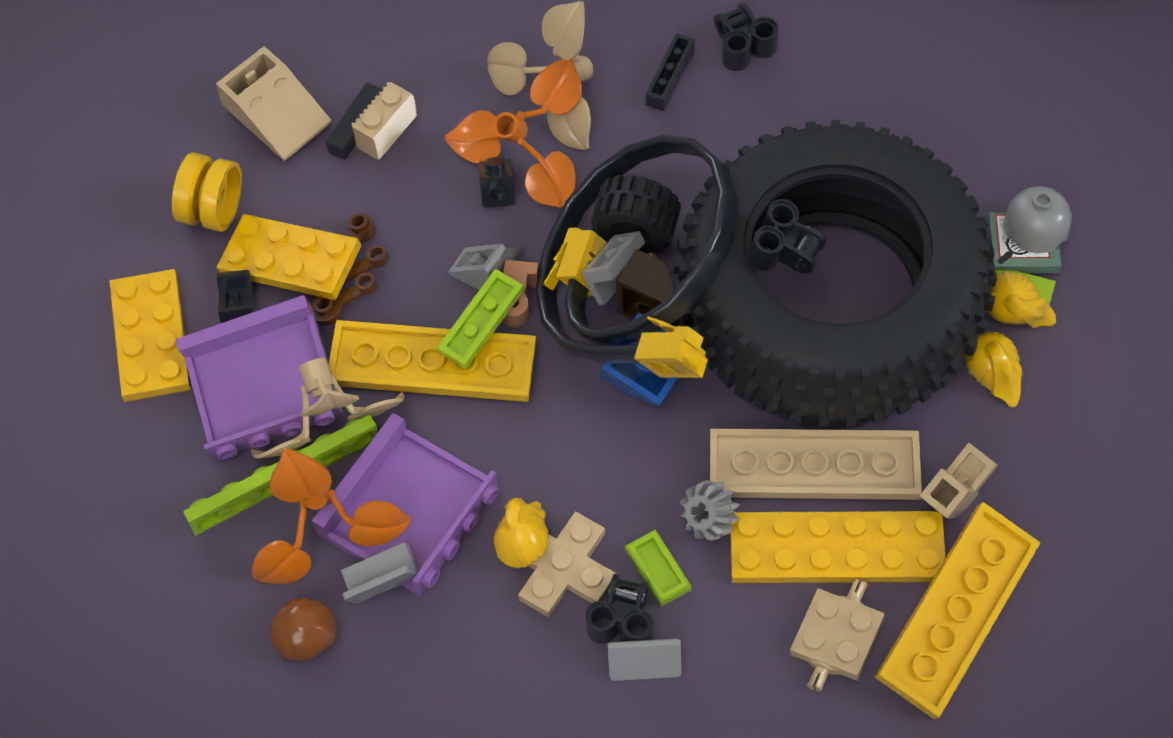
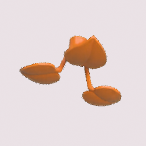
M559 59L547 66L535 78L531 86L530 98L535 104L542 106L540 109L527 112L518 111L517 115L503 112L497 117L489 111H476L465 117L452 131L446 134L445 140L458 155L475 164H479V161H485L491 157H499L501 153L499 140L505 139L511 143H518L539 161V163L531 166L527 171L525 186L528 194L536 202L543 205L562 208L565 201L576 189L577 174L575 166L567 155L559 151L550 153L544 159L540 153L525 141L524 138L527 135L528 126L524 119L545 114L548 109L556 115H564L578 105L582 95V84L573 59Z
M284 448L280 460L271 475L270 489L273 495L282 501L300 503L296 541L293 546L282 540H277L264 546L253 561L252 576L255 580L262 583L288 584L300 580L309 572L311 568L310 555L303 550H299L303 541L307 508L318 510L323 508L328 500L331 501L344 522L352 525L348 531L349 539L356 544L368 547L380 546L399 537L409 526L411 515L404 513L398 506L392 503L374 500L360 505L354 511L353 517H350L336 498L335 491L329 490L332 478L328 469L305 454Z

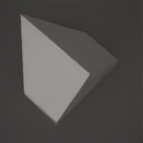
M502 243L466 247L448 273L452 277L480 290L495 269L503 273L505 260L516 261L525 247L506 248Z

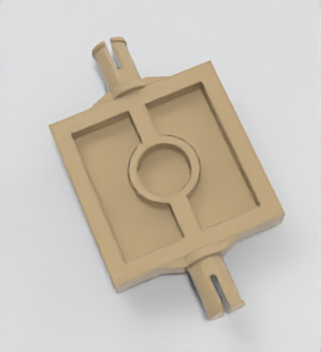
M854 579L847 596H838L818 588L790 649L791 656L807 661L815 668L807 684V687L811 690L815 688L816 692H821L828 674L843 675L856 681L860 678L885 620V613L867 607L860 602L868 587L864 581L860 583L859 579Z

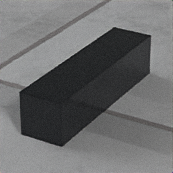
M675 34L645 94L647 106L662 111L665 110L694 52V39Z
M365 83L325 141L328 153L346 160L356 145L352 123L356 122V118H360V114L364 113V109H368L367 105L372 104L371 100H376L375 96H378L379 91H383V89L370 83Z

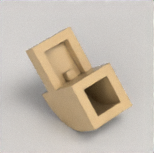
M968 443L947 470L942 468L920 494V497L946 518L954 519L978 496L979 489L998 467V464L973 444Z

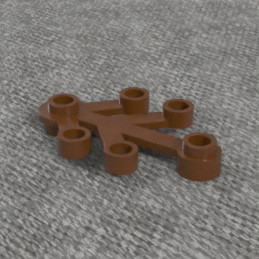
M356 213L350 217L347 225L350 233L349 237L358 238L360 243L369 241L374 237L376 226L369 215ZM382 245L370 247L367 251V257L352 265L344 284L356 278L355 286L341 293L339 292L336 300L311 295L313 301L310 305L313 308L317 323L323 325L334 324L336 320L340 319L343 306L363 295H370L376 291L378 287L377 281L368 271L387 264L389 255ZM377 254H382L379 258L374 259ZM371 281L367 286H362L365 282Z

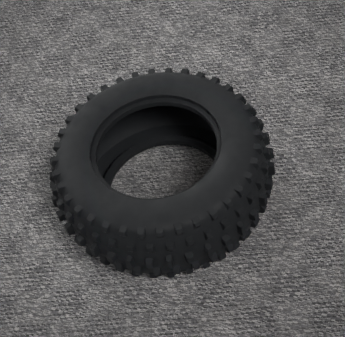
M831 120V126H822V124H816L815 121L806 122L805 129L797 130L796 127L787 126L781 128L782 134L776 137L768 134L759 137L758 145L753 148L745 145L738 150L739 157L731 162L727 159L723 162L729 168L738 198L733 242L713 283L681 317L685 327H693L692 329L703 337L700 348H703L706 352L705 357L708 359L706 366L710 370L717 367L716 375L727 388L735 385L734 393L741 398L743 397L748 403L756 400L754 406L761 410H764L767 406L766 412L775 415L778 411V418L787 420L788 416L791 415L792 421L801 423L803 419V425L809 426L812 425L813 420L819 421V426H827L828 428H837L838 422H846L847 427L862 426L864 419L872 418L873 423L887 420L888 414H891L892 411L896 410L901 415L910 410L911 404L918 402V400L922 403L928 401L931 398L930 390L935 393L940 390V387L944 388L951 381L949 373L956 375L967 362L964 354L971 357L974 355L978 344V338L975 333L985 334L989 323L985 319V311H992L995 302V296L992 295V287H995L997 281L995 264L993 263L995 253L992 239H986L988 233L986 228L988 225L985 217L976 216L979 211L976 199L973 195H965L968 187L958 176H951L953 169L947 163H943L939 159H932L934 156L933 151L928 148L923 149L918 145L912 146L913 139L904 136L900 140V137L894 134L889 136L890 129L881 127L879 132H876L873 128L866 127L865 129V123L856 122L855 127H849L848 124H840V120ZM713 176L709 177L704 183L706 193L701 191L691 204L695 214L687 213L683 224V229L687 235L678 234L677 250H679L683 258L674 259V273L679 274V281L675 282V289L695 267L713 230L718 196ZM778 199H785L794 203L798 208L799 217L797 222L805 226H845L863 231L882 241L896 253L905 265L912 280L913 289L893 309L869 320L848 324L815 321L792 312L773 298L761 283L754 266L749 262L748 252L755 232L762 227L770 204ZM776 220L777 222L784 224L783 221ZM761 246V247L764 248L765 250H767V249L769 248V247H766V246Z

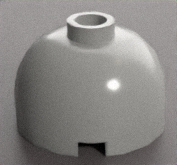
M1034 186L1017 193L1010 201L1003 226L1006 236L1009 240L1012 238L1015 242L1019 243L1018 247L1020 249L1037 254L1048 253L1056 250L1058 245L1062 244L1063 241L1065 243L1068 239L1072 224V213L1070 205L1061 193L1049 187Z

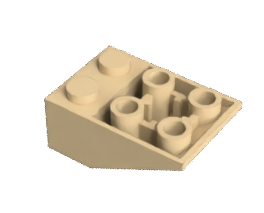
M265 46L216 83L222 106L283 161L287 160L332 123V120L288 67Z

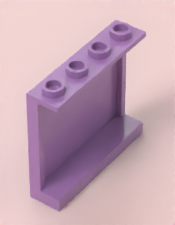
M304 295L175 339L178 351L186 361L207 440V443L203 444L204 449L213 459H229L237 455L240 450L249 447L261 448L268 445L270 440L281 436L293 437L300 434L303 430V417L301 416L303 411V395L300 387L305 384L299 366L314 359L325 358L332 377L313 308ZM309 393V407L321 397L313 399L312 394ZM342 408L331 409L329 412L320 415L309 416V427L313 425L325 426L334 422L335 418L344 415Z
M392 413L334 491L336 498L350 517H353L354 511L366 502L374 500L386 501L398 506L404 513L411 515L409 526L399 537L386 544L370 547L362 546L349 539L348 531L352 525L344 522L329 500L320 509L312 522L317 535L360 561L403 542L408 543L419 572L413 580L402 584V586L421 596L426 587L430 589L436 583L440 575L439 569L446 559L450 561L456 555L460 547L459 541L464 534L472 532L480 518L479 513L484 506L491 505L496 499L499 492L497 475L495 471L491 470L487 476L406 429L404 419Z

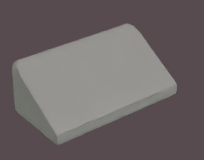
M661 639L609 642L610 680L622 681L680 677L682 674L680 640Z

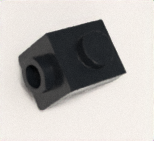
M491 157L485 161H479L482 206L486 208L513 205L515 200L511 158Z
M239 270L218 273L216 280L219 289L218 314L220 323L253 313L255 295L250 271Z

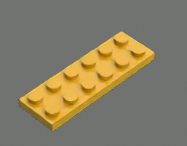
M336 320L329 366L332 376H335L340 387L529 402L537 339L536 336L493 333L466 370L441 355L437 350V347L450 329Z
M984 502L978 504L874 678L931 718H939L1041 542Z
M939 511L734 512L739 520L732 524L733 531L730 532L732 583H853L854 579H859L860 583L861 581L932 582L946 558L943 515Z

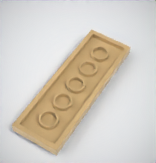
M710 429V481L712 483L717 481L724 482L725 490L734 491L732 498L921 500L919 431Z

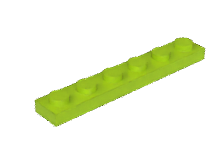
M369 414L363 418L353 419L344 428L332 434H324L318 437L313 444L302 450L295 451L313 458L327 468L367 447L378 433L377 426ZM278 462L271 466H262L255 470L250 477L240 482L229 483L222 488L221 492L209 498H201L193 502L183 513L194 535L196 536L273 496L270 489V479Z

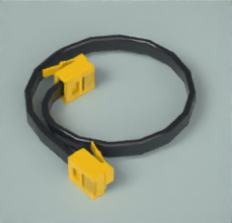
M665 134L628 144L593 168L565 201L546 239L535 288L541 323L562 348L574 356L604 364H642L660 378L703 377L708 361L705 357L706 352L700 348L703 337L689 326L674 327L670 324L683 317L713 283L733 242L738 198L729 168L696 139ZM671 153L701 157L710 165L718 196L713 230L695 267L664 302L633 322L601 330L590 328L587 322L585 307L587 296L594 295L585 281L582 271L603 249L607 242L592 230H580L577 227L584 213L597 200L602 183H605V180L608 178L624 175L643 161ZM559 280L567 285L564 303L568 322L583 338L597 346L572 340L562 329L555 299ZM639 341L638 345H625Z

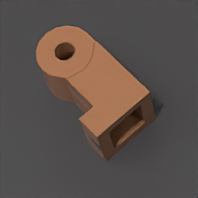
M505 260L503 273L524 287V292L502 320L508 327H522L530 318L528 292L529 287L536 288L539 264L537 262Z

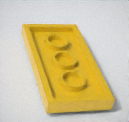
M243 214L216 268L219 273L249 270L252 282L336 300L362 245L358 238Z
M170 269L109 280L121 396L124 402L191 390L186 361L178 351L175 340L185 336L176 270Z

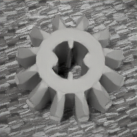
M700 481L699 484L685 490L687 497L679 501L685 508V511L679 517L686 518L688 521L684 530H694L695 538H706L710 541L720 539L721 536L728 535L733 531L732 524L739 520L734 513V509H737L740 504L732 503L731 498L734 491L725 490L724 482Z

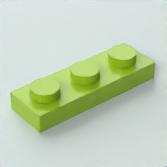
M495 269L437 347L438 352L467 370L524 292L523 285Z

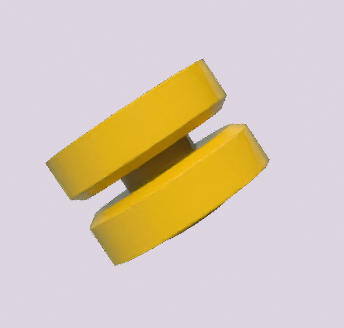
M194 152L186 155L179 167L173 187L172 214L175 221L196 226L201 222L202 226L206 229L219 232L227 230L234 219L241 196L242 171L240 165L235 161L221 158L213 163L212 158L208 155Z

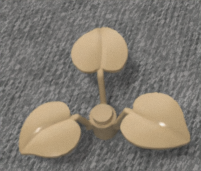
M578 1L550 8L542 21V34L546 44L554 47V55L564 60L573 59L582 82L591 78L593 65L588 57L578 55L582 47L585 28L584 2ZM504 42L496 45L489 52L487 58L488 71L492 82L505 95H515L524 89L526 84L525 73H540L547 67H525L526 52L520 45L513 42ZM581 97L578 105L564 115H556L548 109V125L556 139L573 149L586 150L590 148L591 115L589 106L584 98Z
M325 358L308 361L299 366L305 384L300 387L303 395V411L301 412L303 430L301 434L293 440L284 442L268 451L251 449V454L254 458L281 456L284 448L298 450L312 442L311 438H309V416L320 415L329 412L331 409L346 406L350 414H352L348 416L349 421L363 418L369 414L373 418L404 401V393L402 391L395 399L380 401L367 407H355L352 403L359 400L358 395L346 394L342 391L335 376L331 377ZM309 393L312 394L313 399L321 397L309 407Z

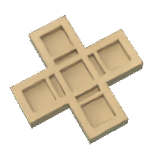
M575 511L557 539L547 534L549 540L548 549L543 553V556L529 565L535 571L518 594L521 602L548 618L567 590L572 591L591 603L602 601L609 591L613 574H616L589 558L604 537L605 528Z

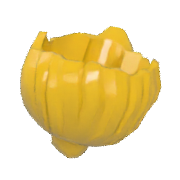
M1008 271L996 274V285L992 287V295L995 296V302L992 311H987L989 315L1002 324H1027L1032 328L1055 325L1056 314L1048 301L1040 297L1035 284L1026 275L1015 272L1010 273Z
M986 332L985 334L977 335L978 344L974 355L971 357L964 354L969 374L975 377L976 381L981 383L982 386L987 387L993 396L1004 400L1009 407H1016L1020 400L1021 377L1023 374L1019 364L1020 357L1012 340L998 332Z
M513 498L504 506L505 516L499 522L495 531L494 545L498 558L504 564L519 569L529 566L539 557L543 556V553L548 549L549 540L547 526L544 522L545 511L541 508V503L533 501L527 504L522 498Z

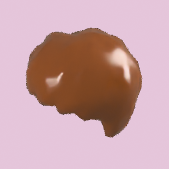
M309 598L291 600L275 614L271 621L270 636L273 641L272 646L283 658L292 662H306L313 659L325 649L334 645L338 634L336 628L337 619L333 615L332 610L323 601Z

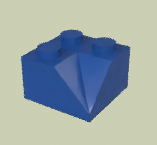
M638 312L634 320L641 317L642 314ZM639 341L625 345H638ZM604 364L599 376L628 396L658 407L679 380V378H660L642 364Z

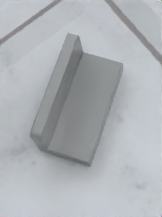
M640 231L614 235L582 271V275L599 305L606 304L616 292V279L636 249L639 250L644 245L645 240Z
M403 542L342 569L341 572L348 591L342 593L344 600L358 604L413 580L419 570L409 544Z

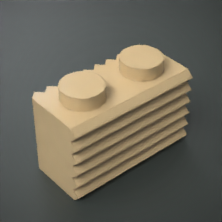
M388 82L387 86L383 87V91H379V95L375 96L376 100H371L372 104L367 105L368 109H364V113L360 114V118H356V122L352 123L357 148L371 157L380 160L417 116L414 96L396 84Z

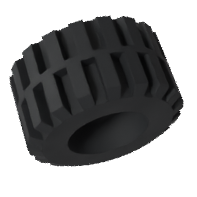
M617 175L614 178H608L601 185L591 219L592 229L607 243L614 235L640 231L645 243L639 250L644 253H659L663 249H667L672 242L681 203L678 201L677 195L671 192V189L655 180L642 176Z

